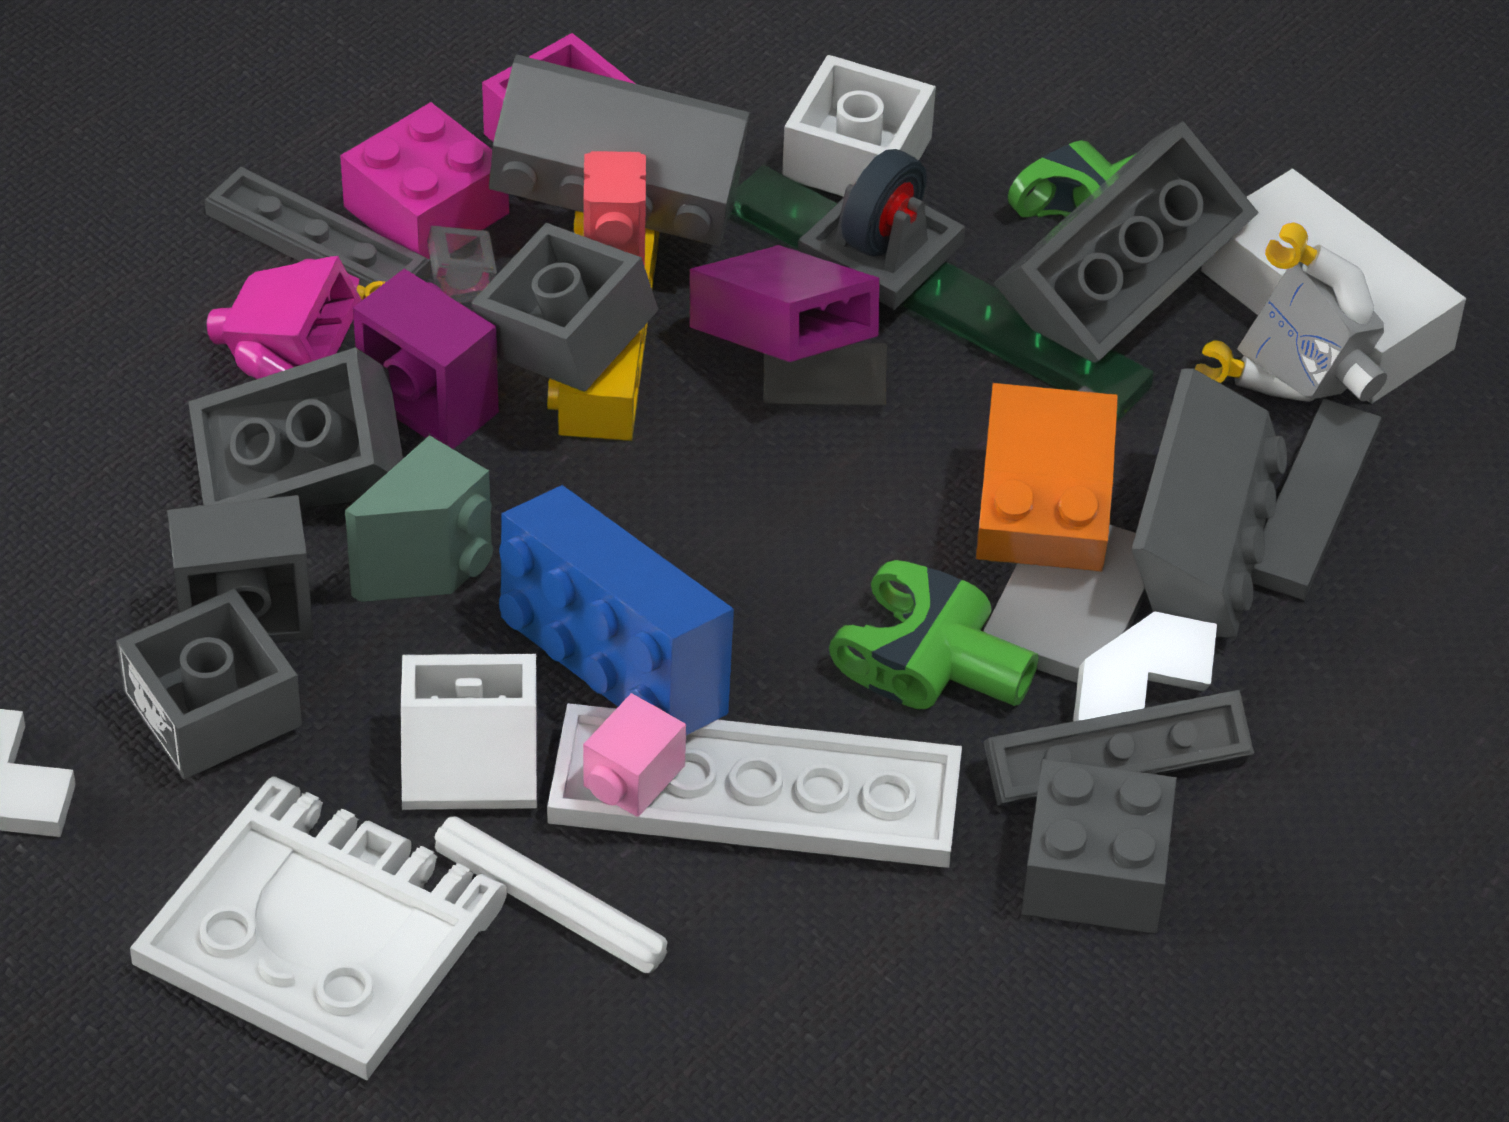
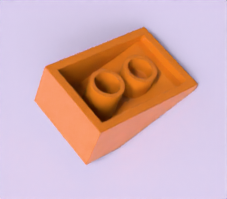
M993 383L976 559L1103 572L1109 536L1118 395Z

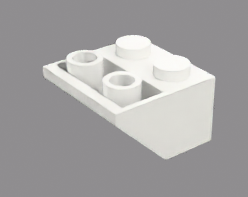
M536 654L402 655V810L537 808Z

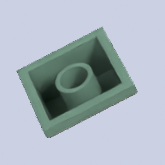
M429 435L345 510L351 596L361 602L452 594L470 576L475 577L479 575L488 565L493 553L489 470Z

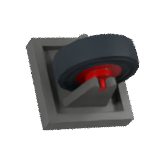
M888 149L869 163L862 171L854 185L849 184L846 187L844 198L798 240V251L879 277V302L895 310L964 244L965 226L924 204L922 200L927 176L926 168L923 164L904 151Z

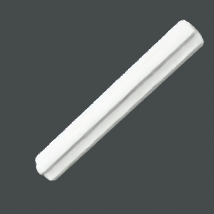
M449 817L438 828L434 837L437 852L469 868L476 875L483 874L506 885L507 893L631 966L643 973H652L664 960L667 954V940L662 935L458 817Z

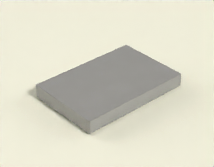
M1109 525L1103 572L1017 563L983 632L1038 653L1037 670L1077 683L1079 666L1085 659L1131 628L1147 594L1132 552L1136 533Z

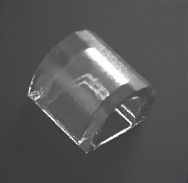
M431 226L427 245L434 284L457 302L473 301L497 274L489 231Z

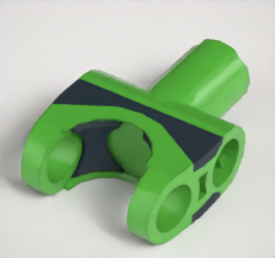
M1080 140L1050 152L1025 168L1010 187L1008 204L1021 217L1037 216L1039 218L1046 215H1063L1067 217L1134 155L1111 165L1088 141ZM1033 187H1035V189L1027 196L1028 192Z
M899 560L886 562L879 568L871 582V589L877 601L886 609L894 613L893 616L903 623L893 627L882 628L865 625V627L845 625L838 630L829 646L833 662L850 679L881 696L915 709H928L933 706L949 680L1010 705H1019L1030 688L1038 664V653L981 631L992 610L988 598L979 588L939 570ZM889 580L904 585L905 590L910 594L898 591L890 584ZM847 646L859 651L866 660L854 655Z

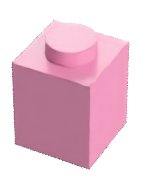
M631 693L583 744L584 787L590 789L593 795L603 803L617 805L639 817L685 767L686 724Z

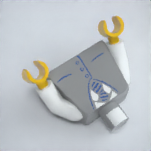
M1295 222L1287 223L1282 226L1279 237L1291 244L1293 248H1287L1279 243V241L1270 240L1265 250L1266 258L1273 266L1287 270L1238 346L1237 350L1244 356L1241 360L1234 359L1232 350L1227 344L1214 340L1204 346L1202 354L1218 359L1222 367L1211 368L1206 364H1197L1195 370L1218 383L1223 382L1227 376L1234 377L1235 384L1275 397L1310 402L1316 398L1341 394L1348 388L1360 401L1369 400L1384 386L1387 374L1368 357L1384 333V323L1373 310L1374 304L1364 273L1358 266L1319 244L1313 248L1307 245L1308 235L1304 227Z

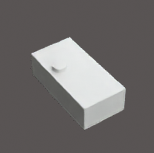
M1294 169L1289 170L1247 196V199L1259 213L1202 265L1201 271L1257 315H1259L1287 270L1273 266L1265 255V250L1270 240L1279 241L1283 246L1293 248L1291 244L1279 237L1282 226L1287 223L1295 222L1304 227L1308 235L1307 245L1313 248L1319 244L1358 266L1364 273L1374 304L1373 310L1384 323V333L1368 357L1387 374V380L1381 390L1367 400L1371 404L1455 349L1466 298Z

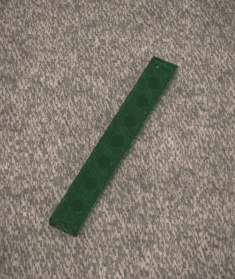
M762 165L738 187L736 201L731 213L798 248V240L833 209L837 203ZM946 261L901 303L905 307L1058 389L1118 395L1117 421L1152 387L1154 371L1112 349L1095 363L1085 359L1031 329L999 289Z

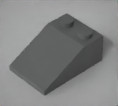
M356 347L189 401L203 505L295 495L299 496L300 508L352 502L360 498L403 459L389 370Z

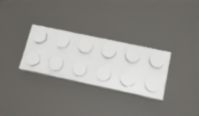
M567 703L547 806L548 824L949 868L962 746L715 720L686 736L685 767L639 817H636L617 805L603 803L593 795L590 789L584 787L583 744L616 709Z

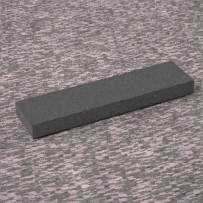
M243 167L237 169L205 199L206 215L298 261L339 256L347 273L359 278V285L363 287L376 281L387 282L404 268L424 281L431 275L430 259Z
M1322 400L1277 499L1274 516L1268 519L1263 530L1265 542L1264 558L1261 564L1254 565L1251 577L1253 584L1302 600L1306 599L1377 437L1382 419L1381 416L1330 400Z
M1240 690L995 736L983 741L997 806L1037 798L1042 759L1159 775L1246 758L1254 754Z

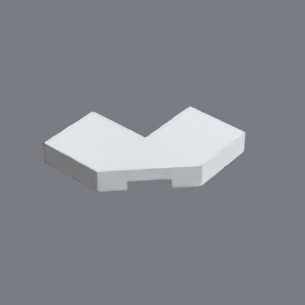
M1153 612L1085 659L1079 666L1073 722L1144 708L1147 680L1205 691L1211 685L1217 624L1159 612Z
M0 709V831L61 837L76 785L74 772L70 769L14 764L25 729L23 711Z

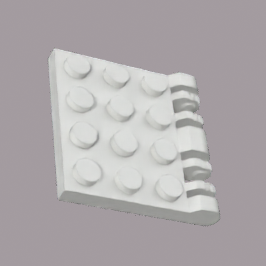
M273 776L266 781L130 947L132 964L330 1063L368 1080L477 933L485 931L500 912L506 899L507 886L483 874L477 875L472 880L474 873L470 872L469 868L456 863L430 893L422 888L435 870L437 856L433 851L420 846L409 857L411 852V841L371 821H365L356 831L359 819L355 817V814L344 809L338 810L314 838L308 834L319 819L323 802L319 800V797L308 792L302 793L300 797L299 787Z

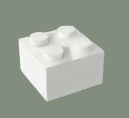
M827 55L784 126L782 178L844 197L846 187L849 184L854 185L869 163L885 150L898 149L919 160L932 138L936 86Z

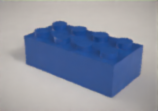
M563 485L501 513V545L499 548L501 558V596L499 598L501 618L511 628L521 632L546 651L553 660L559 661L588 683L591 689L605 696L616 706L619 707L632 693L686 724V736L728 714L734 608Z

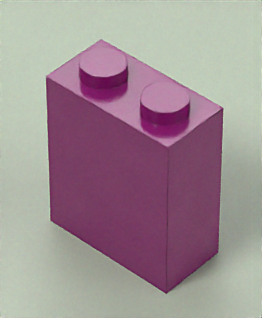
M780 245L690 269V327L787 362L796 361L877 337L879 331L880 278Z

